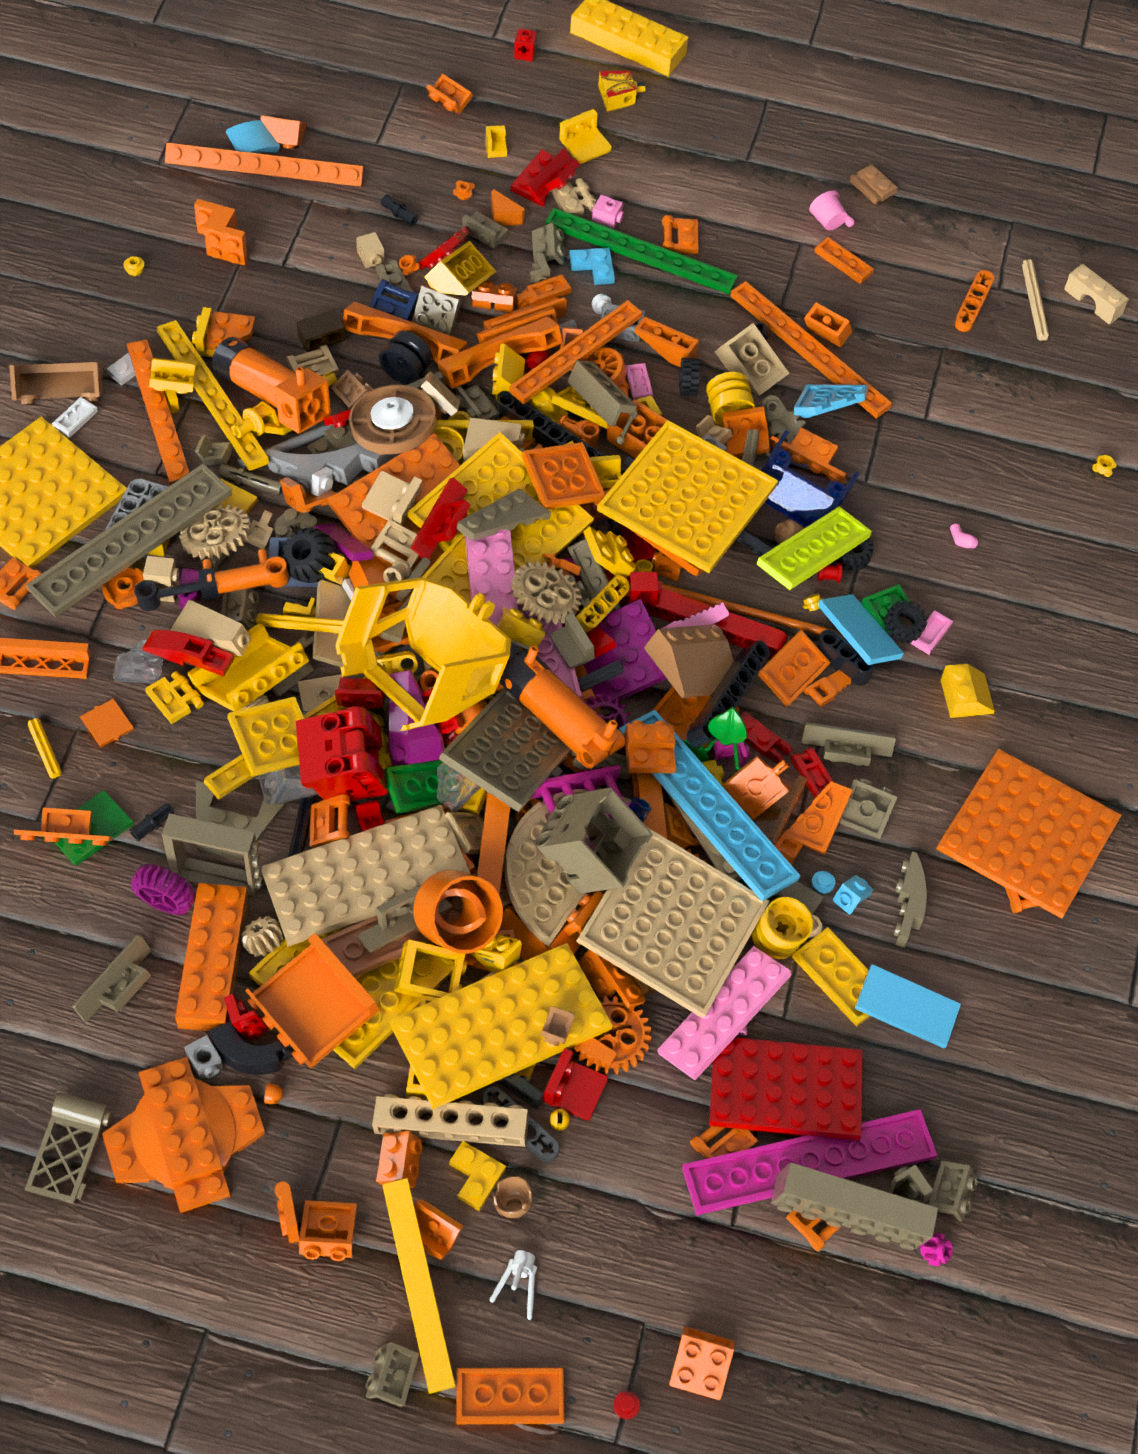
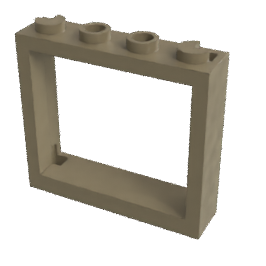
M169 813L162 832L168 866L172 872L178 873L179 876L186 879V882L195 885L207 883L247 887L248 896L255 898L257 889H260L264 881V877L261 876L262 865L259 864L261 854L258 853L259 842H256L255 832ZM184 842L243 854L246 870L188 858Z

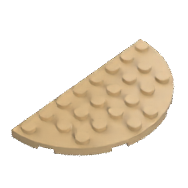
M585 789L573 790L574 794L586 792ZM564 792L552 796L556 805L565 797ZM623 797L625 803L634 802L630 799ZM542 801L534 805L522 817L514 829L505 853L504 873L510 900L520 919L541 942L549 947L567 921V916L576 908L578 902L585 894H580L566 879L567 872L556 860L549 861L535 846L538 835L550 817L545 802ZM587 834L585 835V837H584V839H583L584 842H585L586 839L588 838V835H587Z

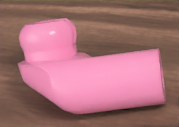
M960 524L950 526V531L957 546L968 549L977 547L978 539L973 535L963 533Z

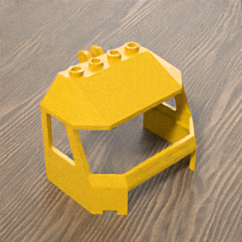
M420 577L357 586L335 645L337 654H341L344 665L340 667L342 677L363 673L415 721V723L403 725L400 731L447 721L487 696L494 694L510 656L511 639L488 619L494 612L495 604L490 601L485 603V595L481 593L476 594L470 604L452 587ZM414 588L406 608L378 620L389 592ZM405 620L410 647L439 673L425 709L377 665L371 638Z

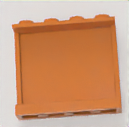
M316 933L308 938L311 944L257 990L253 993L248 988L245 990L250 997L247 1000L255 1012L261 1010L265 1016L262 1017V1020L271 1030L275 1027L280 1032L277 1038L285 1047L291 1045L295 1050L291 1053L300 1065L305 1062L310 1069L380 1011L373 998Z

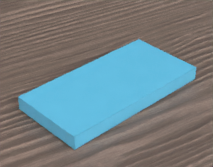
M853 594L820 600L819 608L868 665L902 658L904 652Z
M872 964L869 967L854 1009L941 1048H945L961 1004Z

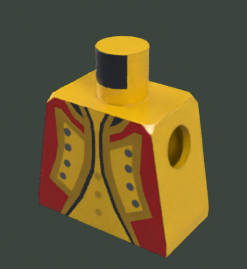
M599 71L598 87L606 111L634 105L636 93L645 92L644 80L633 81L629 71Z

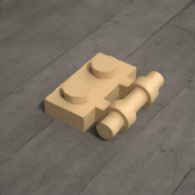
M582 178L576 180L577 187H572L571 183L568 182L561 189L558 190L556 187L551 191L561 211L578 217L584 216V209L586 208L593 212V207L596 204L594 196L589 193L588 184ZM578 196H583L584 199L579 200Z

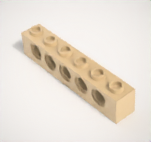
M386 1094L383 1097H376L372 1126L375 1134L410 1131L419 1138L526 1147L529 1115L528 1109L518 1105H510L507 1108L499 1107L494 1103L474 1105L470 1101H459V1103H447L432 1109L429 1101L423 1100L420 1097L411 1096L408 1099H403L396 1095ZM400 1111L407 1112L404 1118L399 1119L395 1117ZM425 1113L433 1115L431 1119L427 1121H423L420 1119V1117ZM451 1115L458 1117L453 1123L445 1121ZM474 1118H481L483 1120L479 1125H472L470 1123ZM499 1120H506L508 1122L504 1127H497L495 1125Z

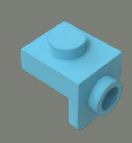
M855 875L841 885L833 898V902L845 912L851 914L859 903L870 897L874 889L868 885L866 880Z

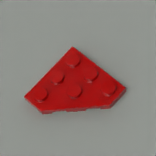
M464 226L418 262L420 271L425 267L431 269L459 248L466 241L465 237L470 233L468 228Z

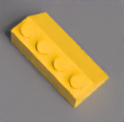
M468 241L441 260L425 278L429 286L438 293L467 295L497 271L476 247Z

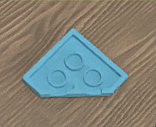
M806 384L794 406V415L809 418L865 401L868 395V385Z

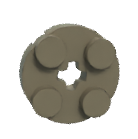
M293 508L287 509L275 522V537L291 538L293 528H314V525H317V519L308 512L301 513Z

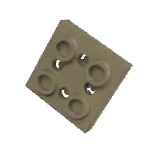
M424 284L420 289L412 322L452 336L462 298L451 294L438 293L430 286Z

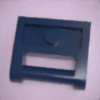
M382 279L369 307L409 321L417 305L419 293L404 290ZM387 291L409 301L405 304L384 296V293Z

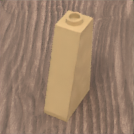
M188 600L170 630L210 640L214 647L236 656H242L252 640L241 623L192 600Z

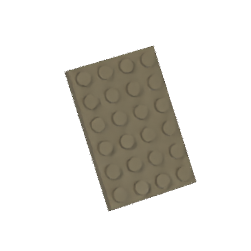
M503 688L441 753L439 760L519 812L572 750L522 703H519Z

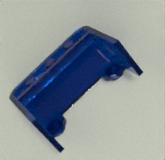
M785 430L761 470L778 480L777 487L765 503L808 527L841 506L860 473L855 472L848 486L838 481H832L825 489L821 488L788 468L791 463V456L786 450L781 448L789 433Z

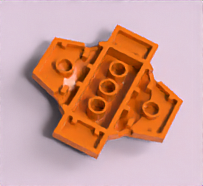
M187 1057L138 1072L145 1093L139 1101L134 1112L102 1133L116 1183L150 1182V1180H157L164 1184V1187L174 1190L180 1213L230 1197L224 1172L229 1166L231 1156L236 1152H241L265 1135L250 1085L210 1086L201 1080L194 1079Z

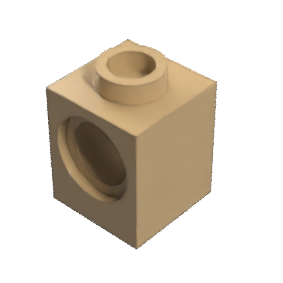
M376 232L356 237L357 252L365 268L385 263L384 248Z

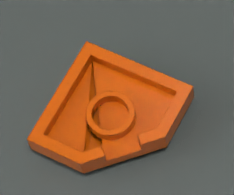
M214 311L205 343L206 349L216 350L218 345L229 337H238L243 341L251 339L256 323L255 317Z

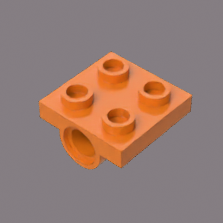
M486 280L472 291V307L491 310L492 303L494 302L495 310L513 312L518 288L513 287L509 283L494 285L492 281Z

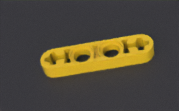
M617 575L611 579L576 616L585 633L595 628L627 594L630 585L625 577ZM617 585L620 587L618 591L614 589ZM604 593L609 595L611 602L607 601ZM594 605L600 609L601 614L595 611ZM589 616L591 619L586 622V617Z

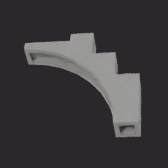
M358 443L336 451L319 454H292L269 449L266 452L269 458V470L287 476L290 479H295L296 483L302 485L304 490L309 493L312 492V474L324 467L333 469L334 481L348 485L362 469L372 472L401 454L379 455L363 448Z

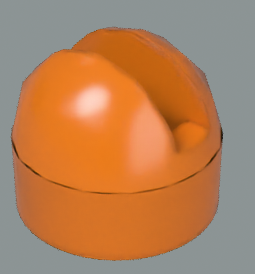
M266 1084L264 1104H277L281 1101L283 1092L279 1085Z

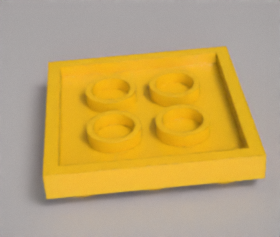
M295 697L228 713L229 723L252 777L299 765L296 721L304 719Z

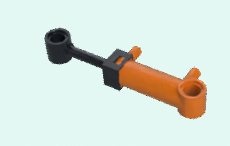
M260 549L258 551L260 564L215 572L214 568H212L211 560L205 559L202 561L203 570H198L200 582L158 589L154 582L144 580L135 586L134 593L142 610L153 611L159 607L161 603L160 598L201 591L204 601L220 599L219 594L266 585L280 588L289 582L290 576L286 561L283 558L272 557L268 559L267 551Z

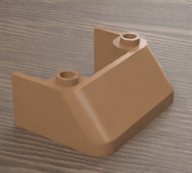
M103 362L9 365L12 400H21V404L34 403V399L86 397L87 401H99V397L103 396Z

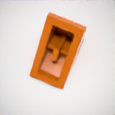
M493 189L491 191L493 221L502 226L522 225L524 223L525 208Z

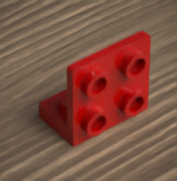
M564 1048L544 1091L543 1102L558 1109H564L572 1115L589 1121L607 1083L608 1076L572 1061L573 1051Z

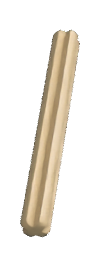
M1031 259L1024 260L1022 268L1037 339L1039 341H1046L1049 331L1034 262Z

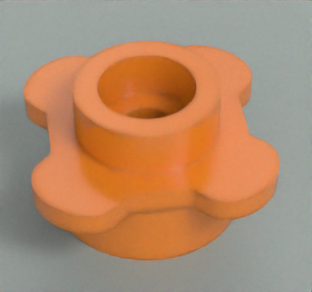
M459 180L456 182V189L453 190V194L461 200H467L472 197V190L475 189L474 183Z
M405 255L400 259L398 266L402 269L404 276L419 270L420 265L416 262L417 257L415 255Z

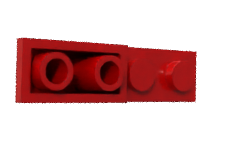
M153 630L142 647L143 651L182 666L187 662L223 677L234 661V654L214 647L212 641L177 631Z

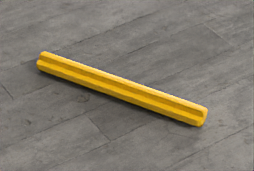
M267 613L257 614L256 623H260L264 627L340 633L344 620Z

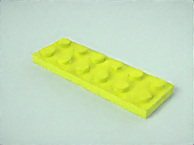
M839 506L759 557L757 565L787 589L791 590L870 538L872 531Z

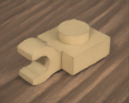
M264 510L259 522L252 521L251 534L248 535L249 540L245 542L265 549L273 531V528L267 526L273 513Z

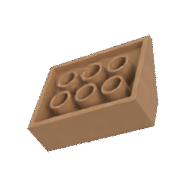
M715 624L658 629L644 647L645 651L681 698L712 695L734 662L728 640L722 634V630Z

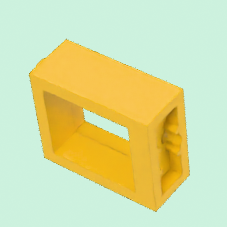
M407 940L403 943L394 991L422 998V995L441 998L461 989L462 985L459 984L461 975L465 974L467 961H464L465 954L418 941ZM416 951L455 960L448 993L410 984Z

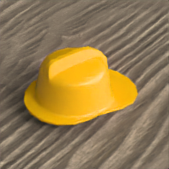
M546 387L527 401L528 404L556 423H559L564 414L568 415L566 409L551 403L556 392L550 387Z

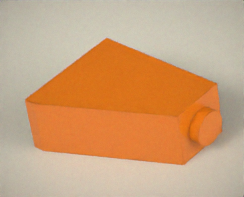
M373 556V559L352 561V567L348 575L356 589L357 586L385 583L383 574L387 568ZM399 590L391 591L387 594L383 607L399 602L396 598Z

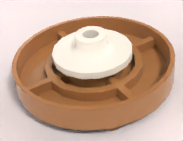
M388 385L371 390L360 397L350 411L349 422L353 438L360 446L379 455L399 454L419 447L434 433L437 426V416L434 402L425 392L406 385Z

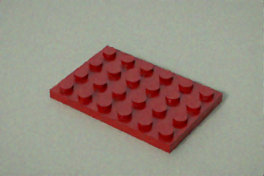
M735 1037L712 1062L709 1126L860 1141L862 1123V1050Z

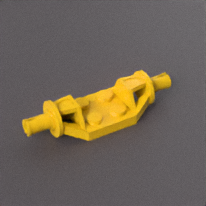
M332 371L322 376L328 380V387L337 381L336 375ZM263 401L253 408H246L243 411V421L233 425L231 428L234 436H237V438H241L250 431L256 436H261L263 433L285 435L292 431V429L279 422L278 409Z

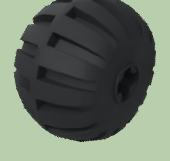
M304 528L291 534V538L286 540V546H283L282 558L286 561L289 575L295 580L305 583L318 582L325 578L324 574L318 571L324 567L330 570L334 569L333 563H335V560L329 557L328 554H337V550L333 540L326 532L316 528Z

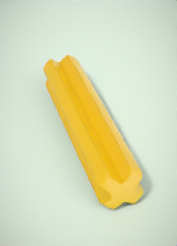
M38 718L29 720L28 727L50 778L60 777L62 775L61 768Z

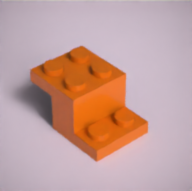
M197 199L194 203L197 232L205 235L207 255L245 266L248 261L245 232L237 230L235 209Z

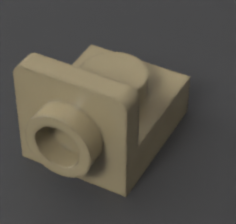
M543 252L535 254V263H532L533 271L530 272L529 277L530 285L550 278V268Z

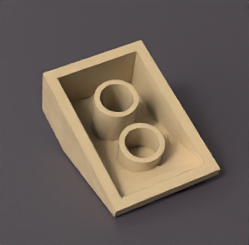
M754 323L714 351L728 371L739 372L747 376L751 391L757 396L763 394L789 374Z

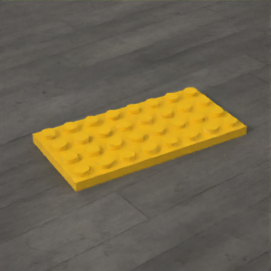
M567 943L394 1017L389 1021L432 1109H436L562 1052L564 1048L569 1049L611 1030L613 1027ZM551 1006L575 1014L566 1042L564 1044L559 1043L558 1046L544 1042L545 1037L541 1036Z

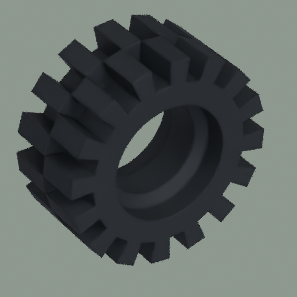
M699 358L681 359L680 396H698Z
M868 538L856 546L861 550L860 553L847 552L836 559L835 562L839 561L842 565L844 564L847 570L849 567H852V571H856L857 567L859 570L863 569V566L866 567L871 560L874 550L873 540Z
M903 600L902 603L898 601L891 606L885 616L884 624L886 625L885 631L890 630L888 635L890 637L892 635L895 636L893 640L898 641L900 638L901 643H905L906 640L908 643H912L913 640L916 641L921 636L928 622H926L927 616H923L925 614L924 609L919 610L920 605L917 604L915 607L913 606V601L907 604V600ZM898 617L909 619L913 627L903 625Z

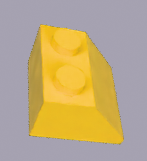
M969 664L946 665L941 677V684L950 718L994 714L995 710L985 673Z

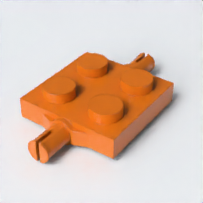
M757 755L724 782L723 788L754 820L789 792V788L779 776V774L789 768V765L782 759L781 762L772 768Z

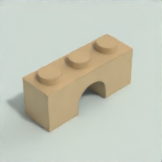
M1081 264L1069 274L1064 288L1066 292L1078 301L1087 295L1091 296L1096 303L1095 314L1109 325L1123 315L1129 299L1084 264Z

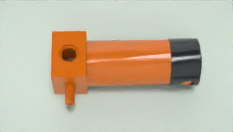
M238 337L226 338L216 348L212 357L214 371L234 385L240 386L278 409L279 422L298 434L319 423L323 418L331 416L328 380L314 371L298 367L295 373Z

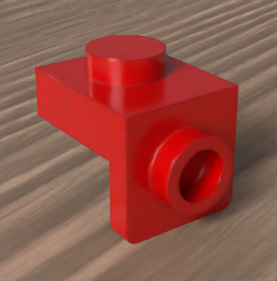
M378 800L355 806L361 832L385 824Z

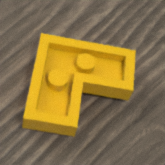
M462 1141L449 1161L450 1166L469 1176L458 1194V1199L480 1211L505 1172L506 1166Z

